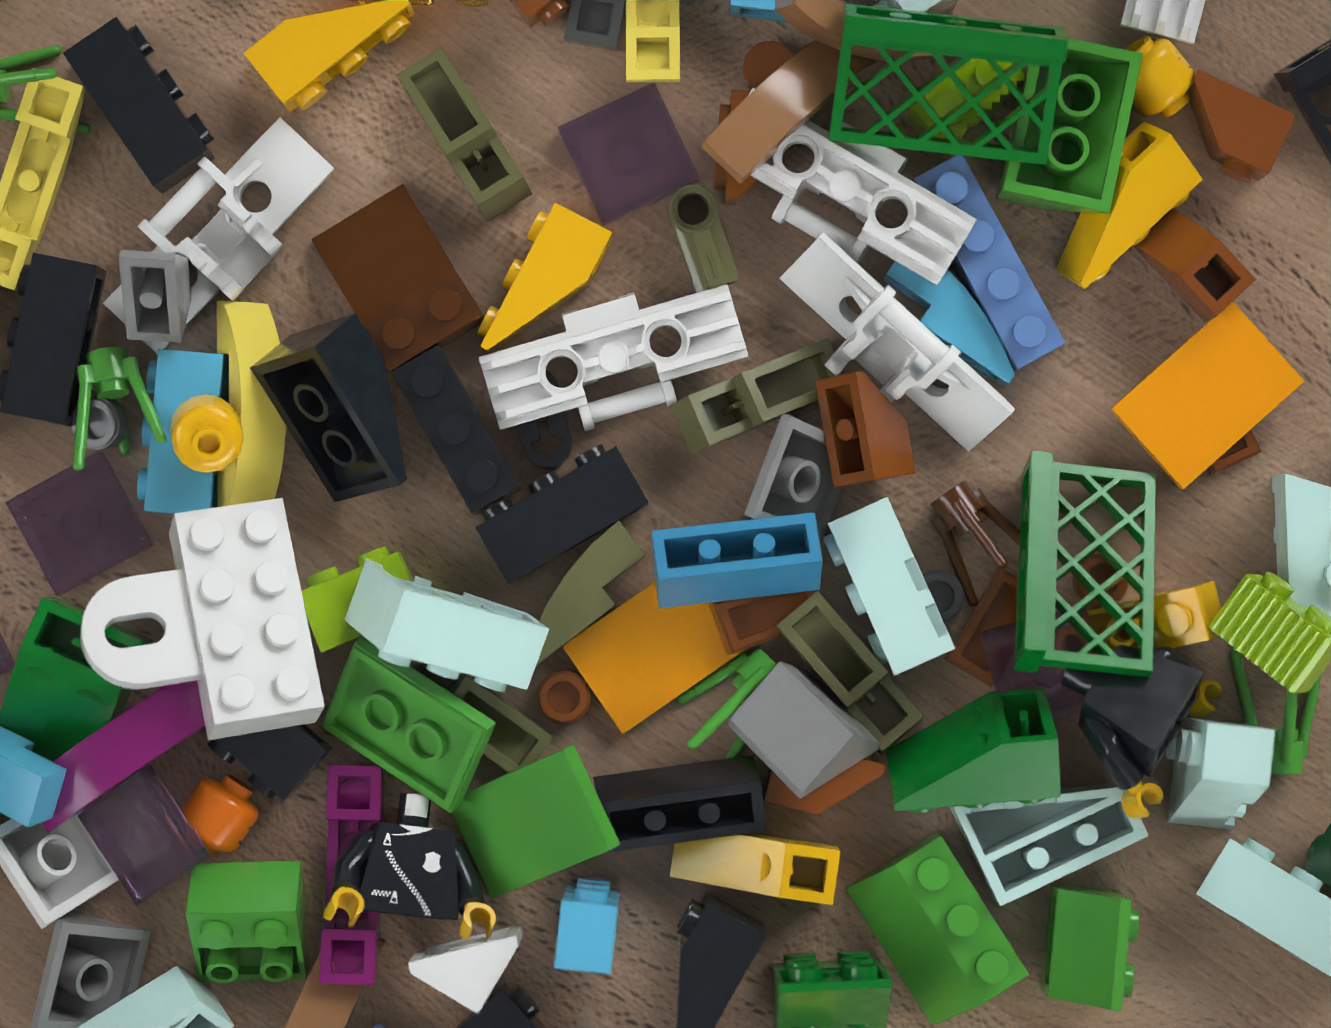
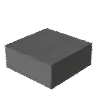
M571 0L564 41L617 52L626 0Z

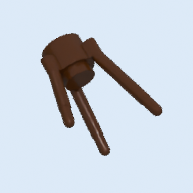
M963 481L930 504L938 515L931 523L942 538L957 579L963 586L967 603L970 606H976L978 599L951 530L954 529L959 537L971 531L1000 569H1004L1007 567L1008 562L980 524L986 519L982 512L1018 545L1019 529L988 501L980 488L972 491L967 482Z

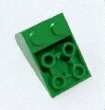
M42 597L15 662L0 710V726L34 742L32 752L53 762L121 715L132 689L123 688L106 681L93 670L86 660L80 639L81 624L85 610L56 597ZM116 623L109 625L105 630L106 640L116 648L148 645L154 641Z
M1044 687L991 691L886 751L895 811L908 810L914 813H925L940 807L964 806L967 808H982L990 803L1010 801L1032 804L1041 802L1045 798L1061 797L1058 737Z
M866 950L837 952V961L816 960L815 953L783 955L784 963H772L775 1028H887L892 989L891 978L880 959H873V957H870V951Z

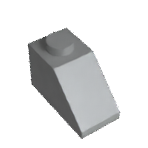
M120 250L119 266L127 339L182 343L191 302L188 259L176 253Z

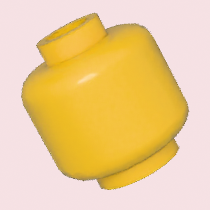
M1147 35L1136 40L1125 49L1143 53L1132 107L1138 114L1147 117L1161 112L1164 117H1169L1187 104L1190 100L1187 91L1193 83L1194 71L1172 42L1166 38L1152 40Z
M206 394L191 397L180 404L172 416L170 434L174 452L179 460L192 470L205 473L221 471L232 464L241 452L244 437L239 415L232 405L222 398Z

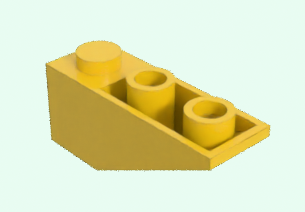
M385 0L286 19L243 54L289 112H292L298 106L301 110H306L326 94L327 89L324 85L339 73L347 77L363 66L369 59L366 52L383 39L388 44L401 36L410 27L411 23L408 19L415 13L408 0Z
M1143 121L1125 138L1110 213H1080L1056 267L1061 276L1083 289H1086L1092 282L1103 278L1110 270L1111 265L1131 246L1144 240L1149 234L1150 228L1171 209L1180 206L1188 198L1190 191L1203 180L1170 133Z
M554 203L549 214L540 211L526 238L533 242V245L525 261L523 262L516 258L502 283V287L509 290L500 309L493 306L489 308L478 329L477 335L484 338L480 345L481 349L488 354L495 352L587 288L613 240V232L557 203Z
M1215 581L1154 594L1153 647L1169 646L1175 648L1218 637L1217 633L1211 631L1208 627L1221 609ZM1139 598L1117 604L1127 614L1139 604ZM1103 607L1082 611L1078 614L1098 636L1116 622ZM1138 615L1136 618L1133 619V621H1134L1138 626H1139V615ZM1069 622L1055 632L1054 650L1079 652L1089 644ZM1123 628L1105 641L1112 651L1119 645H1126L1132 648L1139 647L1138 643ZM1095 650L1092 653H1090L1099 655ZM1055 667L1057 673L1066 671L1067 669Z
M753 833L674 843L670 877L778 898L833 905L840 849L837 845Z

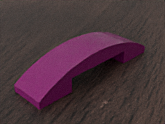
M197 680L165 685L52 762L67 770L53 818L41 822L48 833L94 803L97 798L160 755L205 727Z
M328 765L326 799L328 838L325 908L332 898L334 865L337 858L357 833L368 830L373 823H383V768L380 766ZM337 908L331 921L324 918V929H321L319 984L375 985L380 913L362 911L352 927L348 926L350 921L348 912L342 908Z

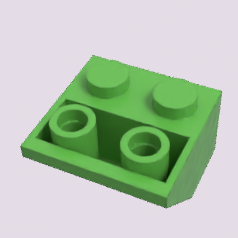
M301 861L192 863L186 918L199 981L225 984L233 981H270L278 983L287 980H307L306 891Z
M1051 883L1041 989L1048 998L1122 1011L1123 997L1130 998L1134 986L1133 964H1126L1128 942H1136L1139 930L1138 909H1131V899L1115 889Z

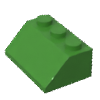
M1068 38L1066 61L1062 65L1047 165L1003 160L995 199L1045 210L1109 214L1143 53ZM1028 64L1023 67L1025 81L1019 88V91L1026 100L1046 86L1049 67ZM1017 99L1014 110L1021 105ZM1044 100L1033 108L1040 117ZM1026 113L1011 124L1008 140L1013 146L1036 149L1039 127L1030 115Z
M933 831L845 888L932 1026L986 1003L1029 975L948 845L936 831Z

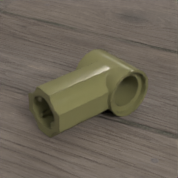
M697 184L681 187L671 198L668 219L674 229L694 292L698 293L740 281L718 214L717 200L713 193L706 187ZM685 198H698L707 207V218L700 224H687L679 217L677 206Z

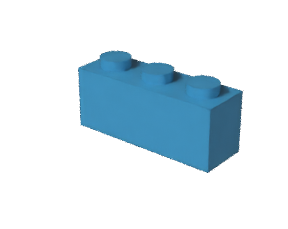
M815 512L651 531L652 565L658 608L820 590L823 559Z

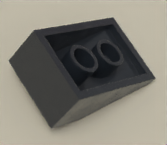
M356 313L290 335L250 367L334 502L395 487L407 480L384 358L374 344L370 332L363 326Z
M707 892L701 903L692 898L677 924L679 928L677 933L682 935L680 940L676 1028H715L767 936L763 923Z

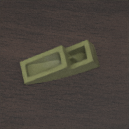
M442 47L396 74L487 222L532 195L523 175Z
M824 339L744 371L731 379L690 394L672 404L670 407L691 455L779 419L782 413L788 415L818 402L815 381L835 376L824 366L834 353L829 339Z
M619 520L589 546L568 570L550 597L539 619V622L549 628V632L536 666L616 605L604 590V587L645 556L644 552Z
M816 591L776 625L819 682L881 743L879 750H877L881 756L922 722L924 716L888 676L889 672L819 591Z
M411 660L410 667L496 722L483 754L510 773L537 761L552 741V735L494 691L476 683L474 676L460 672L458 679L445 678L427 670L426 663Z

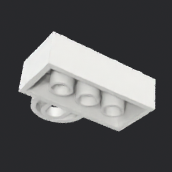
M283 498L174 513L169 530V538L176 570L115 580L100 589L87 605L82 619L80 639L85 658L93 670L106 681L129 689H146L197 680L208 740L315 723L325 707ZM142 618H152L158 621L164 629V637L157 643L129 648H116L105 637V630L109 625Z

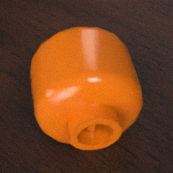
M226 774L222 781L211 777L201 779L179 811L178 821L184 829L181 837L197 850L214 858H217L220 852L226 854L234 853L240 848L259 817L257 806L249 799L254 790L230 774Z

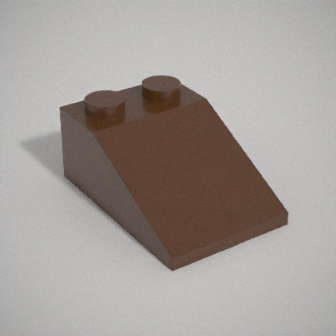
M403 184L312 239L354 313L357 314L363 326L370 332L373 342L384 358V362L390 372L437 345L443 348L479 326L484 318L481 310Z

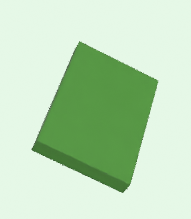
M362 637L353 644L321 727L449 813H452L463 801L496 722L412 667L399 666L378 657L379 649L365 637Z
M574 744L467 791L461 805L452 812L492 899L608 852L620 845Z

